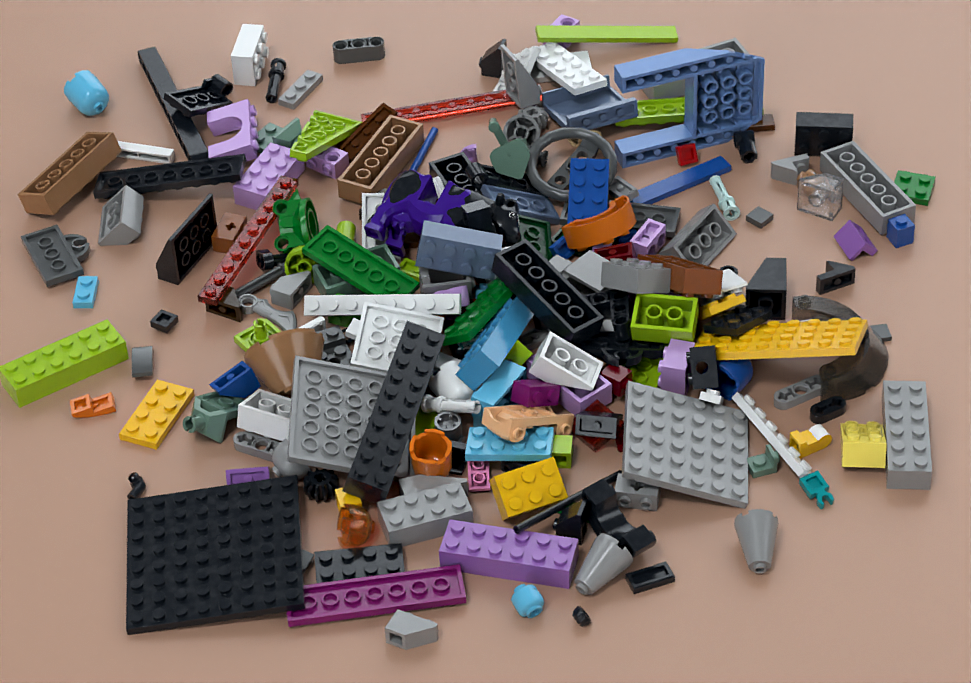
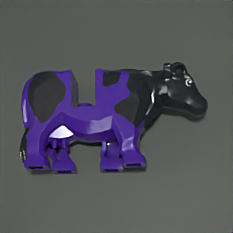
M406 170L393 180L384 194L381 205L364 226L366 236L380 241H384L386 228H388L389 238L385 243L393 255L403 258L406 254L404 249L406 234L415 232L421 236L424 220L467 228L463 224L461 205L483 199L493 209L494 216L491 218L496 228V234L503 235V240L509 246L521 242L522 239L519 231V206L515 200L505 199L503 193H498L496 201H493L476 191L461 188L452 181H448L438 199L432 175H423L415 170Z

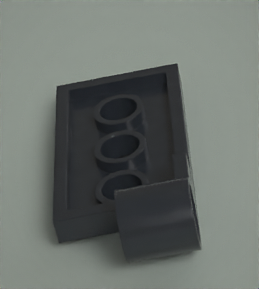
M215 74L211 78L204 79L202 86L166 92L163 99L171 107L181 111L184 116L191 118L233 104L232 101L226 98V95L232 92L233 84L221 75Z
M478 162L470 163L464 171L468 181L475 189L480 190L482 185L486 184L543 195L531 185L526 173H524L522 179H515L497 173L493 166L483 165Z

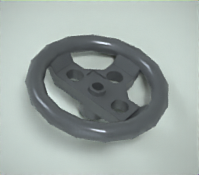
M563 127L547 132L533 142L529 149L530 158L525 172L531 185L544 196L561 202H568L571 158L586 157V159H595L600 149L605 159H609L610 186L617 174V156L611 144L598 133L580 127ZM581 139L580 146L548 182H545L537 171V158L541 151L551 143L559 140ZM562 181L564 184L559 185L556 182Z

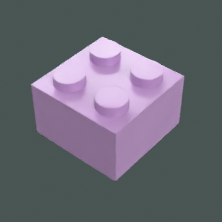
M671 339L669 345L664 347V359L660 360L658 365V372H661L658 379V387H661L662 390L687 396L690 387L688 373H692L691 364L687 365L686 352H690L689 348L695 346L694 342Z

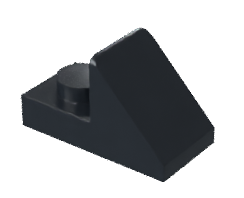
M826 261V273L817 275L816 291L819 295L854 284L856 268L847 264Z

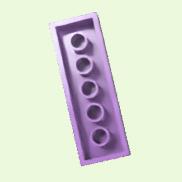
M451 519L439 549L440 567L460 564L461 572L566 589H570L579 557L578 539L530 531H522L516 534L510 528Z

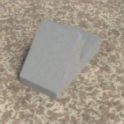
M806 153L772 161L771 178L797 185L796 179L801 171L806 172L809 169V156Z

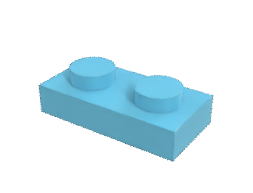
M78 276L72 302L73 308H93L99 284L98 276Z

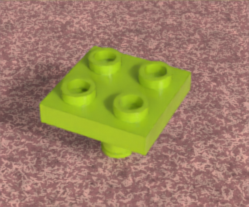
M258 318L257 321L254 320L253 326L236 334L234 342L246 352L256 342L262 344L269 340L268 336L281 331L267 318Z

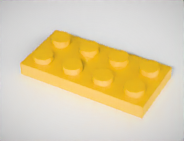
M157 379L120 431V440L157 450L194 397V389Z

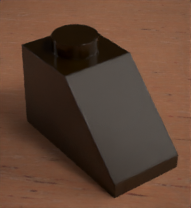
M216 282L204 296L206 311L241 322V306L234 288Z

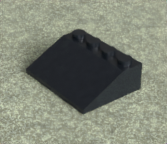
M209 193L167 240L156 263L158 279L179 285L212 247L211 236L217 227L213 194Z

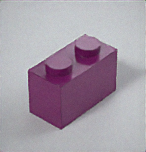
M541 379L514 380L511 401L527 408L558 405L561 385L546 383Z

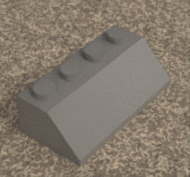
M713 203L699 210L659 252V255L676 256L708 266L737 233Z

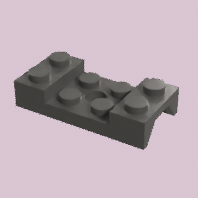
M339 325L316 332L318 334L321 332L325 340L322 361L350 366L352 353L346 344V337Z

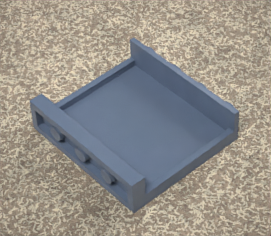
M609 75L603 76L607 79V86L576 96L564 87L542 92V104L545 112L562 128L580 127L591 130L638 117L637 99L634 97L623 98L610 86Z

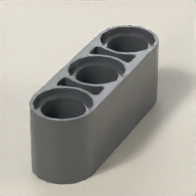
M381 37L338 40L332 45L334 62L338 64L377 61L385 57L384 39Z

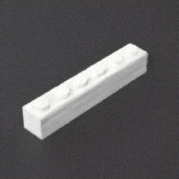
M118 141L122 152L116 157L163 164L173 163L175 159L174 149Z

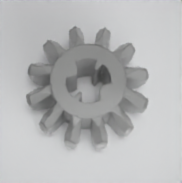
M536 105L518 110L517 115H528L535 119L539 125L540 132L542 129H546L548 115L544 108H539Z

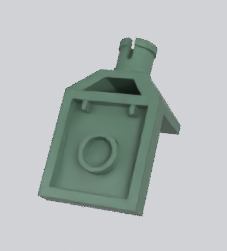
M295 118L284 128L269 122L259 130V138L256 139L259 145L257 152L262 153L270 143L291 148L294 142H297L298 136L301 135L302 128L299 118Z
M216 391L195 396L191 416L183 419V428L186 432L189 431L188 433L197 431L218 443H222L227 421L238 417V405L244 400L239 397L219 395Z

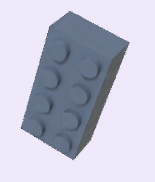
M424 220L415 266L494 281L495 274L491 269L495 254L502 250L503 235Z

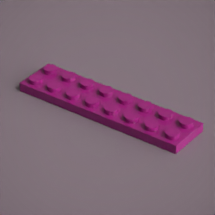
M458 564L304 585L305 609L287 611L288 627L395 613L397 609L411 611L467 603L461 567Z

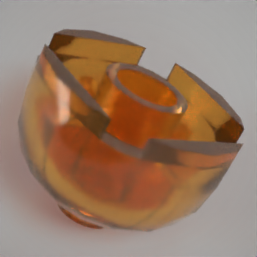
M344 504L345 507H341L337 520V530H341L342 536L337 537L341 547H359L365 544L370 535L374 533L375 523L365 508L355 504Z

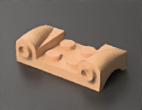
M523 405L484 407L481 424L504 440L519 442L524 438L526 428L532 429L533 426L554 427V435H570L574 414L556 415L550 406L528 408Z

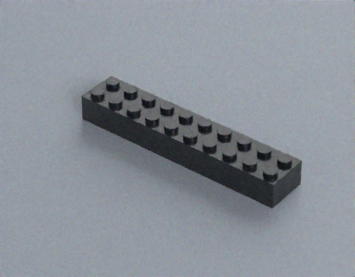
M410 321L406 322L343 487V492L375 504L386 499L446 335Z

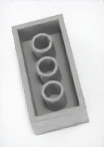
M460 481L377 502L378 521L388 544L402 543V547L442 537L445 534L450 519L473 523V510Z

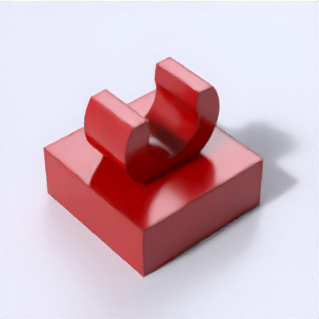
M695 143L675 147L679 166L698 162Z

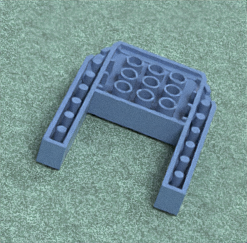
M684 48L614 65V81L622 94L685 79L684 124L615 140L614 152L622 169L675 156V147L689 143H695L696 150L727 143L733 139L734 132L745 131L751 125L762 120L764 57L730 50Z

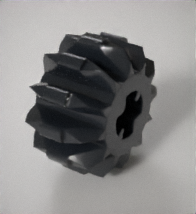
M316 468L315 472L309 471L308 476H304L303 490L309 500L315 499L318 503L320 500L326 502L328 498L334 499L335 489L339 488V478L333 470L328 471L325 468L319 470Z

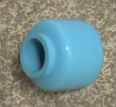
M521 584L514 589L515 593L512 595L511 601L520 616L533 618L542 612L544 599L536 586Z

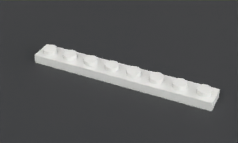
M304 295V316H361L364 302L430 315H461L462 295Z

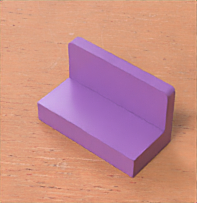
M851 220L834 235V238L851 261L862 251L871 256L878 251L862 227Z
M270 466L226 470L227 485L270 479Z

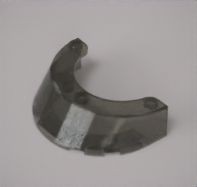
M808 295L793 297L792 320L803 322L811 319L828 321L832 318H839L841 320H849L854 317L861 318L849 307L831 299ZM869 325L856 355L840 356L836 360L820 367V402L833 396H840L845 400L864 395L866 390L872 386L876 387L883 379L888 367L887 347L882 338Z

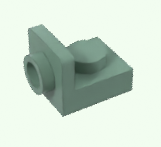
M770 444L766 445L764 454L747 458L748 470L752 478L777 473V464L780 462L778 452L774 451Z

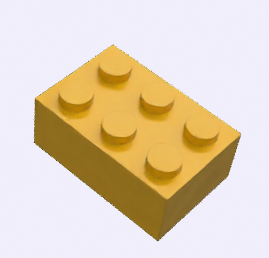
M554 457L496 475L489 479L503 521L558 503L568 497Z

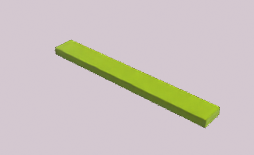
M536 25L535 28L538 42H678L675 26Z

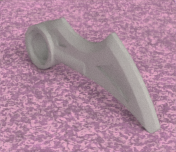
M244 294L238 298L241 313H257L279 326L283 331L296 329V318L293 311L277 310L268 303V300L258 299L252 294ZM247 302L252 303V305L245 306L243 304Z

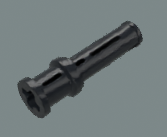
M274 58L270 64L271 69L268 73L270 81L265 97L268 103H275L277 101L280 81L285 76L284 70L287 64L281 58Z

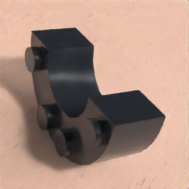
M604 478L582 489V500H587V519L596 536L604 533L619 541L617 545L621 549L626 547L632 558L655 545L657 539L654 533L648 530L644 524L635 528L626 521L624 514L618 507L614 487L608 484Z

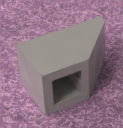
M397 609L385 627L386 643L408 650L437 642L439 639L438 624L429 619L415 616L410 612Z

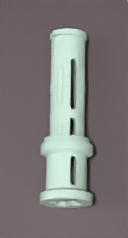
M712 176L709 182L719 200L718 206L723 211V216L728 221L737 219L740 215V209L735 206L734 198L729 196L720 176Z

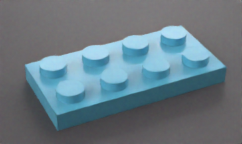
M470 427L465 460L542 461L551 458L554 427L526 428L525 436L519 442L504 440L491 432L487 427Z

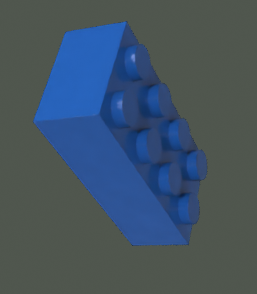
M571 158L567 224L576 219L596 216L608 209L609 159Z

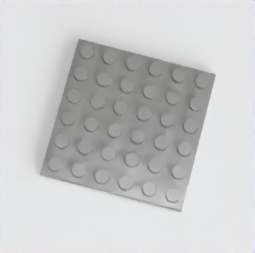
M295 356L293 361L287 462L349 473L387 373ZM416 418L393 481L398 482V479L414 476L409 444L415 435Z
M628 381L625 392L622 477L745 509L748 504L747 415L739 409Z

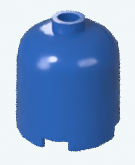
M750 359L717 360L719 387L708 389L721 392L720 396L731 401L736 392L740 393L753 377V365ZM708 366L703 370L702 374L708 371Z

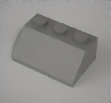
M127 185L102 207L98 239L100 246L128 245L133 240L138 239L141 234L144 196Z

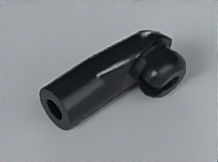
M133 472L128 476L132 490L127 495L128 499L139 498L146 489L143 478L137 472Z

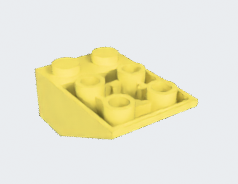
M856 421L840 423L842 467L885 468L887 443L883 424L874 421L867 422L866 424H858Z

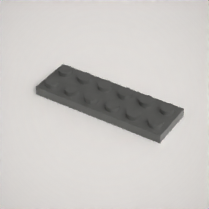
M568 202L564 203L560 216V225L567 224ZM631 202L637 219L636 224L631 230L636 229L638 231L649 218L666 224V238L675 237L681 208Z

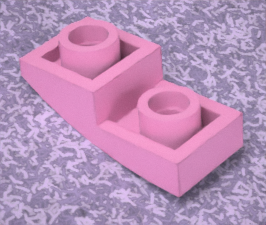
M467 461L469 492L490 491L489 461Z

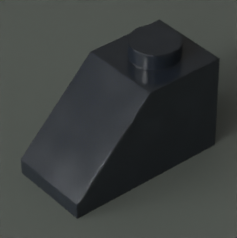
M502 39L486 50L484 56L480 58L479 68H481L483 76L501 77L503 63L500 45L504 44L507 47L506 39Z
M583 499L563 509L559 518H555L553 531H556L557 536L578 539V545H582L588 530L587 500Z

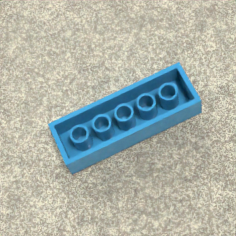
M517 296L513 300L509 298L502 306L503 308L497 311L484 326V330L477 336L478 338L464 355L465 357L457 365L460 368L455 375L473 391L499 368L534 315Z

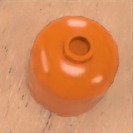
M425 429L423 433L412 437L409 444V452L415 475L446 477L452 468L451 440L445 436L443 431L438 429Z

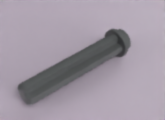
M277 263V267L237 288L235 290L237 298L244 294H251L279 277L286 276L285 263Z

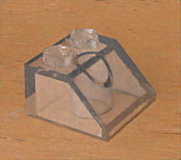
M829 173L800 178L797 210L833 221L842 209L844 178Z

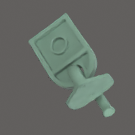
M491 118L488 128L494 133L500 144L490 154V161L495 171L515 179H522L530 158L529 144L526 138L521 139L520 137L508 142L497 119Z

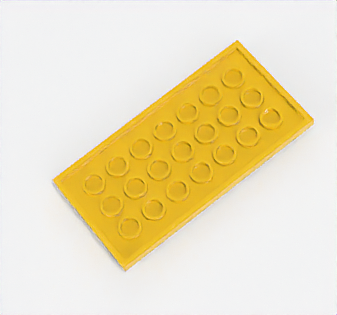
M859 317L850 318L849 320L832 318L828 321L811 319L808 322L790 320L787 323L769 321L767 324H760L738 337L704 333L703 330L694 347L716 345L717 360L856 355L868 328L867 319L861 320Z

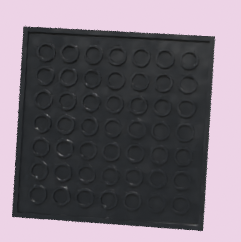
M297 475L128 500L126 631L128 635L305 609L299 482Z

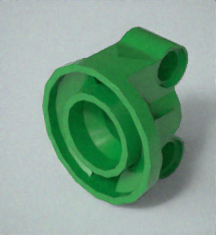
M309 197L290 201L280 199L273 204L272 209L279 219L280 236L275 239L274 246L280 254L289 253L295 247L306 245L320 232L317 213Z

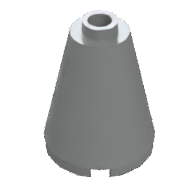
M752 509L748 510L749 514L742 516V513L738 514L734 520V527L749 569L761 574L771 567L778 529V517H774L773 512L768 510Z
M601 533L595 538L575 578V588L583 595H592L630 567L633 562L632 555L626 547L621 549L617 545L619 541L608 534Z

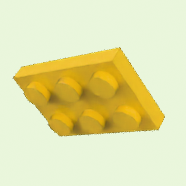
M733 293L700 307L697 322L746 302L744 294L736 296Z

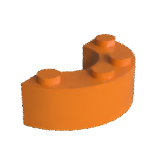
M622 195L608 203L609 208L606 211L593 217L576 219L561 227L568 248L583 251L588 247L601 243L603 245L614 242V238L629 234V230L637 222L629 197Z

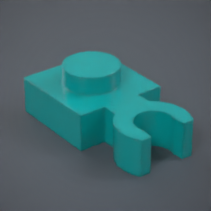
M818 470L799 479V485L809 499L816 497V504L820 509L824 508L822 500H827L830 505L833 504L834 497L831 493L827 492L829 485Z

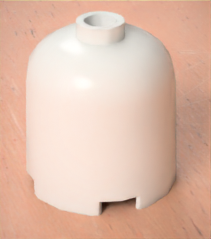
M449 361L439 367L440 371L435 377L431 375L428 383L429 389L437 398L439 396H446L448 399L471 401L472 394L475 391L455 375L460 368L457 366L459 364L457 361Z

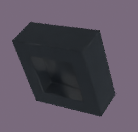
M161 309L150 320V325L152 328L168 333L178 323V315Z

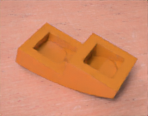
M111 392L93 399L89 394L70 400L73 417H95L116 411L114 396Z

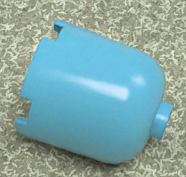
M89 70L75 73L76 77L71 81L68 80L64 86L65 96L82 114L86 116L100 114L109 103V94L106 88Z

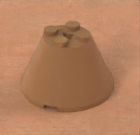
M297 328L268 336V341L262 344L256 342L246 351L244 355L245 364L252 368L254 374L272 393L291 398L293 361L295 356L322 360L325 340L321 332L319 334L316 333L315 329Z

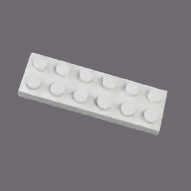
M547 42L544 45L536 46L540 52L534 65L576 96L607 86V79L557 42Z

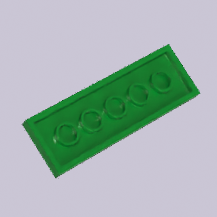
M326 225L302 248L304 255L367 295L414 294L420 288V282L329 225Z
M498 277L494 281L489 282L487 289L479 293L477 299L466 307V311L455 319L456 322L444 331L446 336L442 345L446 346L472 340L514 293Z

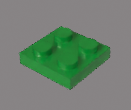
M898 170L894 183L915 204L928 206L936 176Z

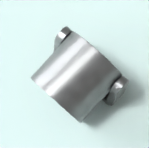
M446 411L435 417V429L443 431L449 440L465 443L466 437L462 436L461 417L457 413Z

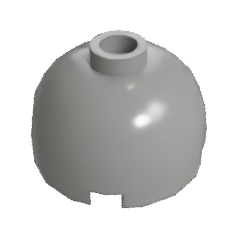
M515 115L507 120L504 126L503 133L508 142L520 137L521 139L526 138L530 149L533 142L540 138L538 123L528 115Z
M285 438L272 452V462L275 465L272 467V470L278 477L297 475L298 480H301L311 470L308 465L287 462L288 440Z

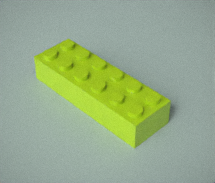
M106 319L1 365V384L17 406L21 408L128 360L126 341Z

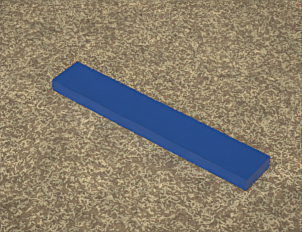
M722 156L716 157L639 189V196L633 198L630 202L653 204L706 182L714 175L720 176L731 171V165Z

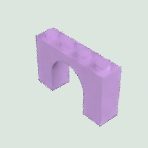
M248 99L207 112V124L214 137L234 130H240L231 139L208 146V158L245 154L246 162L257 158V150H259L256 140L259 138L256 130L258 123L255 118L257 111Z

